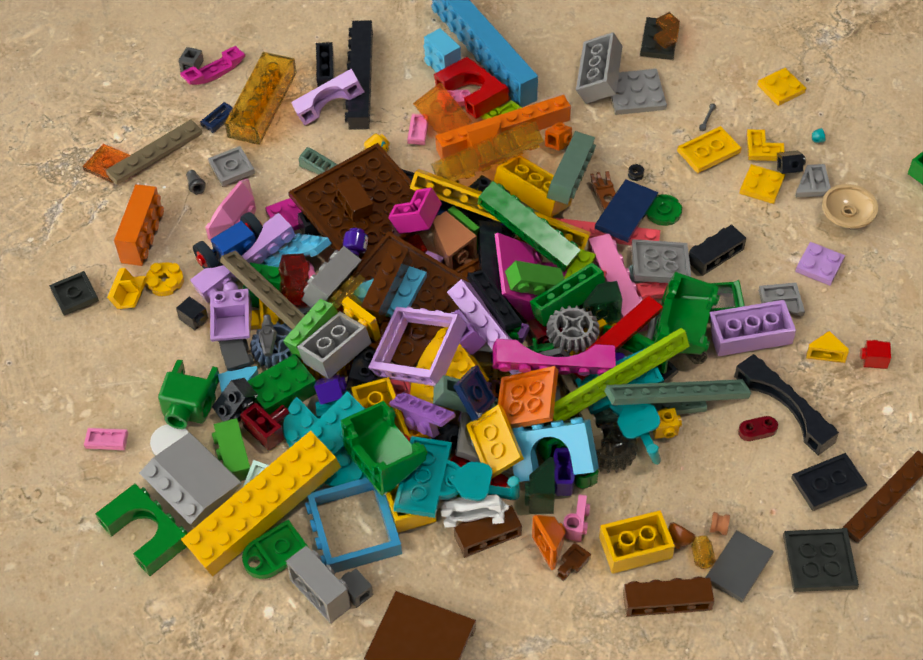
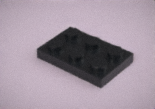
M846 453L796 472L791 477L812 511L867 488V483Z

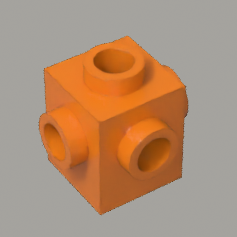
M556 123L554 126L546 129L545 146L558 151L567 147L573 137L572 127L566 126L564 123Z

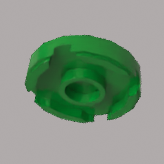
M660 194L647 212V217L657 225H673L681 218L682 205H680L677 198L671 195Z

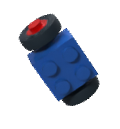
M248 212L240 217V222L211 239L213 249L204 241L194 244L193 251L197 262L204 269L214 268L223 265L220 259L225 254L236 251L242 256L257 241L263 228L261 222L254 214Z

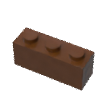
M512 505L504 512V523L493 524V517H485L471 522H462L454 527V537L464 558L522 536V524Z

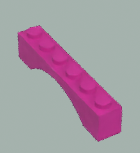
M496 339L493 345V369H499L504 372L519 370V372L525 373L555 366L561 375L578 373L580 376L598 374L600 376L616 366L615 346L595 344L590 349L577 355L552 357L536 353L523 346L517 340Z

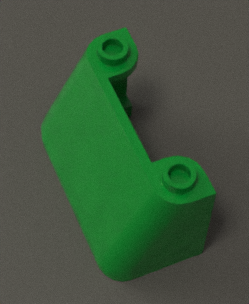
M675 272L664 291L661 300L663 310L658 314L652 341L656 343L682 328L686 331L690 347L680 353L701 355L703 351L707 352L710 341L707 340L708 337L705 336L710 310L713 305L716 306L720 298V295L717 294L719 286Z
M384 401L341 420L343 444L348 455L382 496L391 492L418 468L428 455L427 449L423 444L419 442L411 444L397 428L394 420L396 413Z

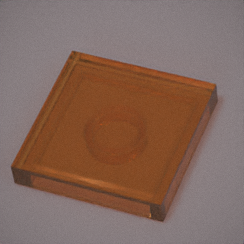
M103 143L82 167L84 171L113 183L112 179L106 174V169L130 155Z

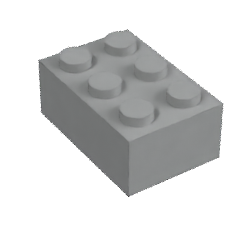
M345 246L340 251L335 250L329 258L331 260L328 263L324 262L318 270L320 272L317 275L313 274L308 280V285L303 290L305 294L302 301L311 308L319 299L329 302L358 268L361 259Z
M338 312L297 348L304 364L330 379L371 344V340L366 326L344 313Z
M305 546L286 561L291 582L330 624L350 609V596L347 591L349 589L344 580H338L334 576L335 572L328 564L324 565L321 562V557L315 550L311 551Z

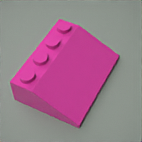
M496 233L495 241L502 295L528 322L535 319L530 301L539 295L511 291L505 271L515 260L541 265L543 261L542 255L529 244Z

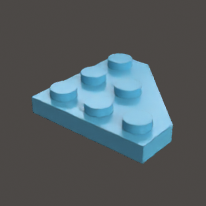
M298 233L295 234L296 236L290 242L279 248L276 253L267 257L262 265L273 267L291 266L301 262V257L318 255L331 242L328 237Z
M409 266L385 316L391 318L396 307H411L427 278V272ZM374 279L358 284L350 299L361 306Z

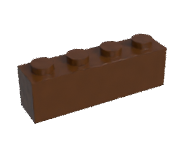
M394 244L390 245L361 304L363 309L376 318L377 323L382 324L412 262L408 248Z
M697 576L692 579L674 578L670 581L656 579L650 582L640 583L632 581L624 584L623 597L626 617L712 611L714 595L710 578Z

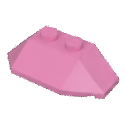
M245 178L239 181L219 205L212 216L211 222L205 227L208 239L211 240L240 222V217L245 213L251 212L255 214L256 206L249 179Z

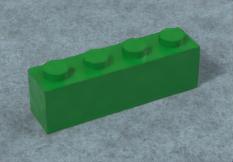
M590 263L530 301L534 318L546 327L550 315H554L555 310L560 311L561 307L567 309L569 305L571 308H575L594 297L596 293L602 292L607 288L604 272L594 263Z

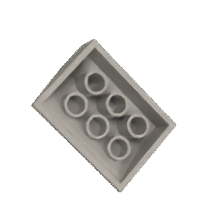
M190 432L153 457L139 473L194 527L225 503L242 485V482Z

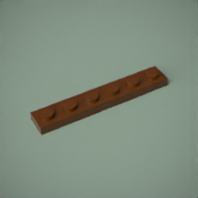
M917 451L843 526V528H847L851 539L859 544L923 478V453Z

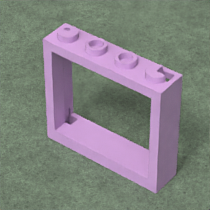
M408 306L407 308L396 307L368 368L381 378L389 377L393 380L435 386L442 376L446 374L467 327V323L462 319V316L454 312L428 311L424 308L419 310ZM408 322L449 327L430 370L390 364Z

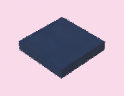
M478 365L471 367L453 386L472 421L478 420L496 400Z

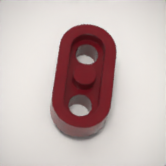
M771 416L745 420L739 425L738 435L744 441L772 437L777 432L778 422Z

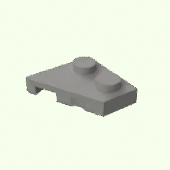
M825 164L806 166L804 175L796 190V197L824 196L831 189Z
M797 282L759 286L758 291L762 303L784 300L789 313L804 316L805 310Z

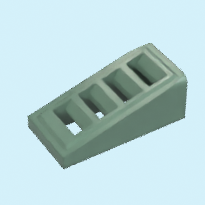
M306 147L298 158L300 167L316 174L325 172L327 166L329 170L338 165L309 147Z

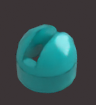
M820 128L813 131L812 140L816 143L825 142L824 130Z

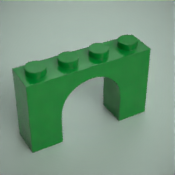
M134 483L95 513L99 524L111 536L137 519H150L158 524L154 537L133 553L137 564L151 576L187 547L181 539L188 533L182 526L178 527L175 524L176 521L170 513L165 514L162 511L163 508L157 500L152 501L149 498L150 494L144 487L140 488Z

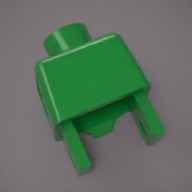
M177 359L172 372H166L158 399L162 414L165 416L164 420L169 426L176 429H185L189 421L200 424L205 422L216 401L215 391L219 384L218 367L212 366L208 378L205 379L185 375L183 360Z

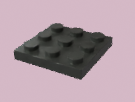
M847 528L784 531L783 539L793 592L858 589L859 583Z

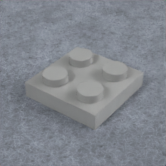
M241 146L208 158L209 164L222 187L255 174V170Z

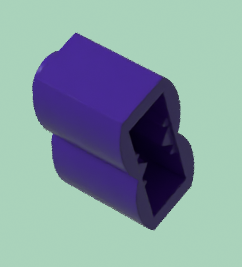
M556 448L553 457L554 493L556 496H571L574 489L575 475L568 448Z

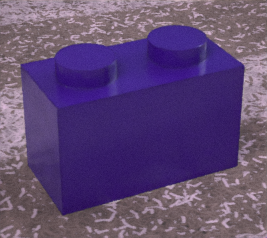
M340 373L334 374L330 379L326 377L317 379L314 387L320 405L338 400L345 394L347 383L345 378L340 376Z

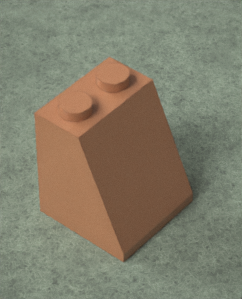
M447 211L436 216L432 223L433 243L438 255L444 257V265L455 270L476 259L477 236Z

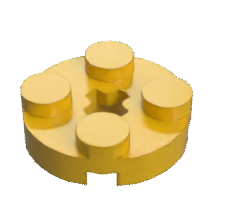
M154 263L146 274L147 287L157 296L174 294L173 291L177 288L179 290L184 283L183 273L177 263Z

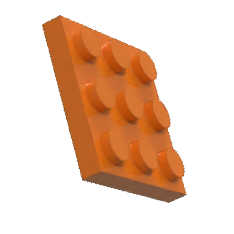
M555 366L501 377L498 405L503 406L511 428L553 421L558 369Z

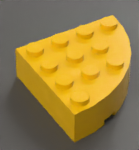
M443 327L437 332L423 352L416 368L430 370L448 327ZM459 344L445 375L461 379L471 367L478 365L485 380H489L473 354L471 355ZM411 382L410 395L433 404L434 386ZM442 407V408H445V409L450 410V411H452V412L454 411V409Z

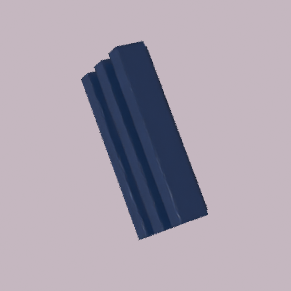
M223 102L200 121L201 126H205L207 130L210 129L214 133L237 114V110Z

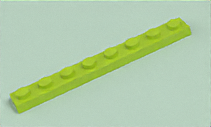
M682 328L676 330L557 400L554 406L553 421H565L607 396L605 393L607 385L627 384L690 347L686 331Z

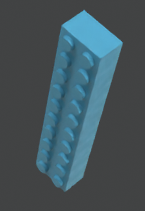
M432 0L431 7L434 13H437L442 22L448 25L450 31L455 33L458 40L474 55L476 61L480 62L487 72L508 87V95L512 101L521 107L537 101L538 75L470 0Z

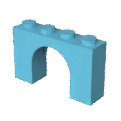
M583 417L571 419V422L568 423L558 420L551 422V425L544 426V423L531 425L532 428L524 429V427L512 428L524 457L522 461L512 466L513 474L519 478V482L534 480L539 474L536 449L539 441L544 437H555L566 444L570 452L574 475L592 473L599 468L590 419L583 420Z

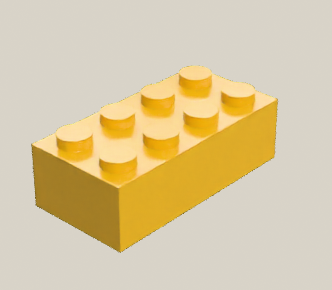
M519 154L497 166L494 182L504 186L510 192V195H515L530 208L552 218L571 206L572 198H570L568 205L547 198L554 175Z

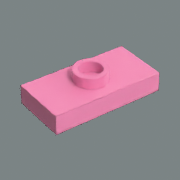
M412 114L407 139L408 144L425 145L429 115Z
M88 428L84 447L85 449L125 450L128 430Z

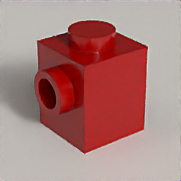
M867 340L865 347L861 348L860 359H863L864 367L888 369L891 360V343Z

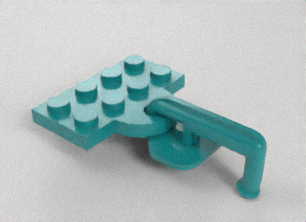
M642 350L616 361V366ZM656 366L627 384L665 382ZM590 374L583 381L580 378L575 379L577 386L585 385L598 377V374ZM605 396L588 406L590 414L593 415L610 408L614 414L619 416L617 423L623 436L627 439L641 437L652 462L656 465L660 464L659 447L654 444L649 432L657 429L660 425V417L653 405H612L608 396Z
M411 436L410 443L419 442L423 444L427 449L428 455L426 460L399 484L393 509L395 512L435 518L439 500H448L456 497L458 494L464 499L481 501L488 495H498L501 499L518 500L520 497L519 478L512 476L508 479L507 484L510 488L490 485L492 469L488 464L471 461L460 467L455 462L449 460L452 442Z

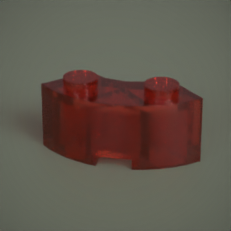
M303 253L283 254L279 264L281 294L295 307H307L302 298L305 294L303 290L308 285L310 264L309 261H306Z

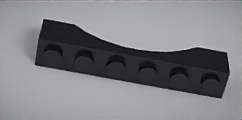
M753 354L736 366L734 377L737 380L743 379L749 390L758 391L773 397L792 412L800 424L804 443L818 456L836 443L839 434L836 427L829 424L820 412L814 410L806 399L800 397L762 359Z

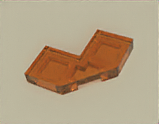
M670 12L658 17L656 23L664 30L655 34L654 40L665 49L678 41L680 20Z

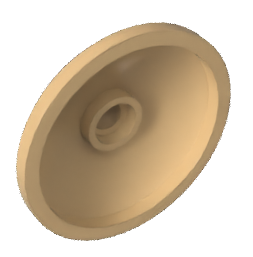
M841 184L832 187L825 193L822 209L830 221L841 227L861 228L869 225L876 218L878 203L875 197L865 188L852 184Z

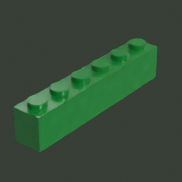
M492 181L478 197V205L555 266L561 268L563 272L579 256L580 249L575 242L567 240L561 231L552 228L546 219L538 217L532 208L524 206L518 197L510 195L501 184H496Z

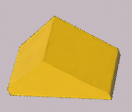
M828 331L809 344L806 358L845 363L849 349L835 335Z

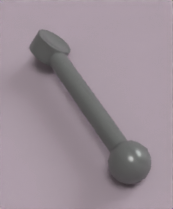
M714 103L710 104L709 112L703 124L699 126L700 131L706 130L707 121L712 111L716 109Z

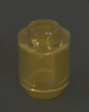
M707 536L695 537L691 544L695 565L701 569L711 568L716 562L712 542Z

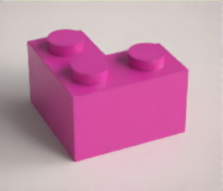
M432 187L418 189L415 191L410 203L394 205L388 218L398 233L428 230L442 203Z

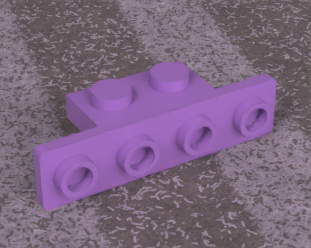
M405 392L398 394L389 402L391 407L403 412L404 422L409 429L432 438L439 435L437 426L442 427L455 417L454 412Z

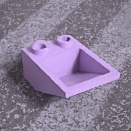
M227 282L224 285L223 291L210 292L211 342L250 338L252 301L249 289H239L235 282Z

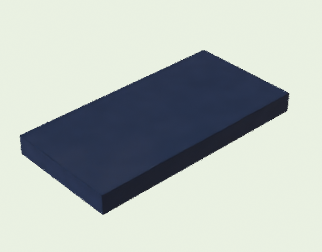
M625 179L596 222L594 229L628 243L658 197V192Z

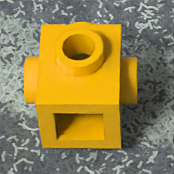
M675 408L658 410L660 425L652 431L654 439L677 436L679 427H682V420L680 415H677Z

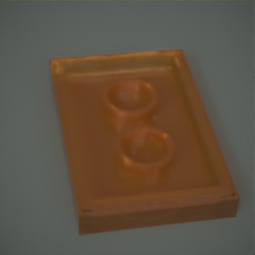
M441 83L437 84L413 103L414 107L437 135L473 123Z

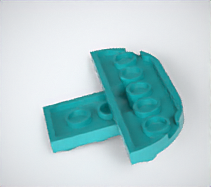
M348 391L319 419L296 397L287 409L289 414L284 418L283 423L284 436L289 447L293 446L309 431H312L337 458L341 468L324 482L330 487L367 478L348 455L343 444L341 420L365 409Z

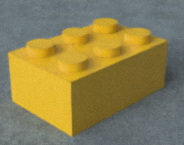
M661 510L600 525L599 539L612 574L673 558L675 545Z

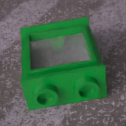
M740 280L710 283L719 286L717 294L720 295L718 304L716 306L713 305L710 312L745 306Z

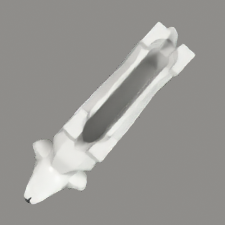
M488 495L481 501L468 500L462 497L457 498L456 496L448 500H439L438 508H441L442 517H446L444 526L448 528L456 527L458 520L471 522L485 517H493V524L504 523V512L509 509V505H506L498 495Z

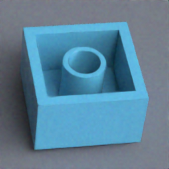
M441 28L424 36V60L436 73L461 60V47Z

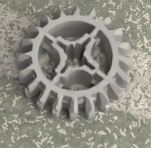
M570 305L567 309L561 307L560 311L555 310L554 315H550L547 323V337H549L550 343H553L554 348L562 347L564 350H567L568 354L571 351H574L576 355L579 350L584 352L586 348L597 341L599 336V324L596 316H592L591 311L586 312L585 307L579 309L578 306L571 308ZM560 326L563 328L562 332L558 330ZM584 327L588 330L586 333L583 331Z

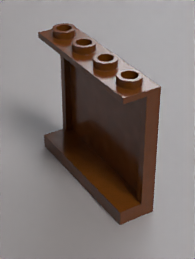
M395 591L364 660H460L470 636H473L475 633L476 620Z

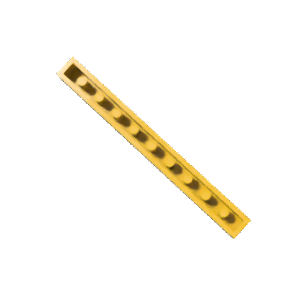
M421 169L415 171L410 189L416 191L432 187L439 200L499 221L477 204L478 197L482 193L481 191ZM535 212L538 217L546 219L552 228L561 231L567 240L575 242L580 249H585L591 232Z

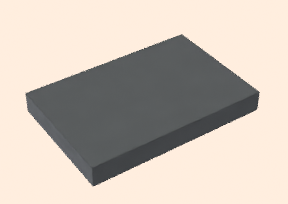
M736 530L705 578L711 579V585L743 602L774 551Z

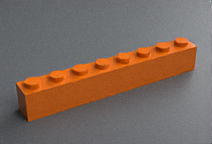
M561 95L435 135L436 150L442 161L467 154V130L499 119L501 121V143L552 127L556 123L570 121L571 105L566 97Z

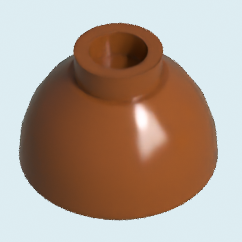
M674 522L669 524L668 530L676 549L679 550L681 547L688 546L696 539L695 534Z

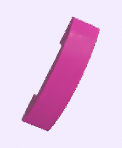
M233 46L222 52V58L200 69L193 66L181 72L180 76L190 85L214 81L234 69L245 58V54L239 48Z

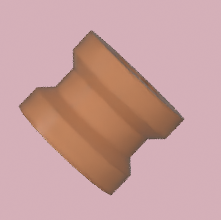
M713 512L710 532L715 533L717 531L721 532L722 535H727L730 515L725 514L722 516L718 512Z

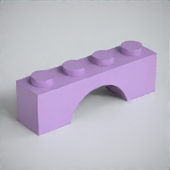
M350 69L291 103L305 126L319 118L321 109L329 101L336 98L351 100L364 93V90L353 70Z

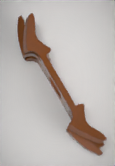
M609 171L605 172L606 185L602 180L600 172L596 173L597 182L594 173L590 174L593 190L596 191L604 210L610 203L605 201L604 197H614L616 194Z

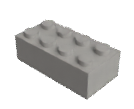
M614 32L583 42L576 91L585 104L616 95L623 45Z

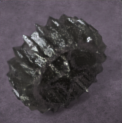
M613 421L610 422V425H607L605 422L602 423V426L596 424L597 428H601L604 437L601 440V449L596 450L600 472L603 469H607L608 474L611 470L617 473L619 468L625 470L627 465L631 466L632 461L636 459V452L638 451L636 438H625L619 426L614 425Z

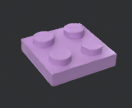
M810 242L795 272L831 286L844 261L845 255Z

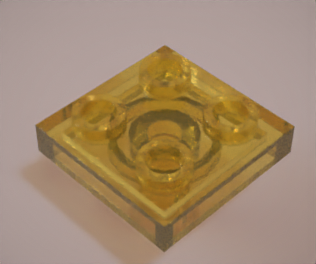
M360 274L355 278L351 276L340 287L342 291L339 289L328 302L338 309L342 305V301L349 297L361 306L362 301L354 294V291L365 278Z

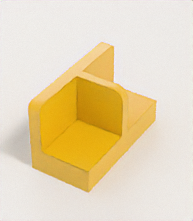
M119 268L107 298L117 309L136 307L147 278L145 276L133 277L126 268Z

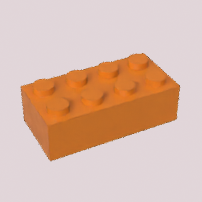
M138 184L134 186L114 239L122 264L143 266L144 260L148 258V249L153 244L154 233L159 227V219L164 214V207L161 206L160 202L161 196L158 194L157 187Z

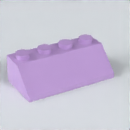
M784 300L713 311L709 315L712 341L718 356L793 344L796 329Z

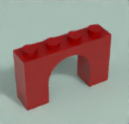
M467 56L434 74L436 88L440 91L456 90L465 85L481 86L477 91L464 97L466 112L475 119L509 101L508 87Z

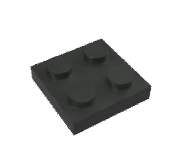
M85 271L49 285L64 316L99 301Z

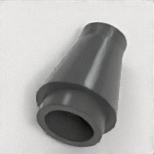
M189 170L186 173L189 191L194 194H201L205 190L206 183L195 170Z

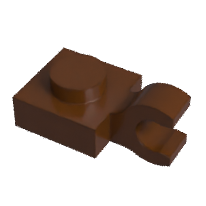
M574 542L562 555L561 561L564 563L558 568L559 573L557 577L564 581L572 569L579 572L591 559V553Z

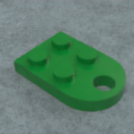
M288 519L254 539L245 547L242 554L244 568L252 577L258 579L271 578L287 568L286 561L307 546V544ZM253 560L260 561L257 567L249 566V563Z

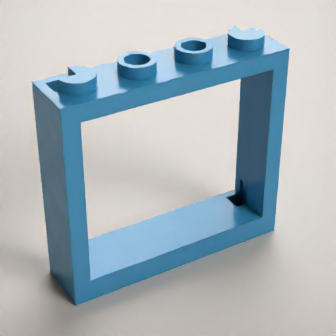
M367 478L312 492L307 496L308 502L305 503L307 514H312L313 517L310 520L312 531H317L318 534L315 541L317 549H322L323 555L320 556L321 562L324 565L328 564L335 573L402 554L401 542L386 495H380ZM373 490L390 542L332 558L317 505Z

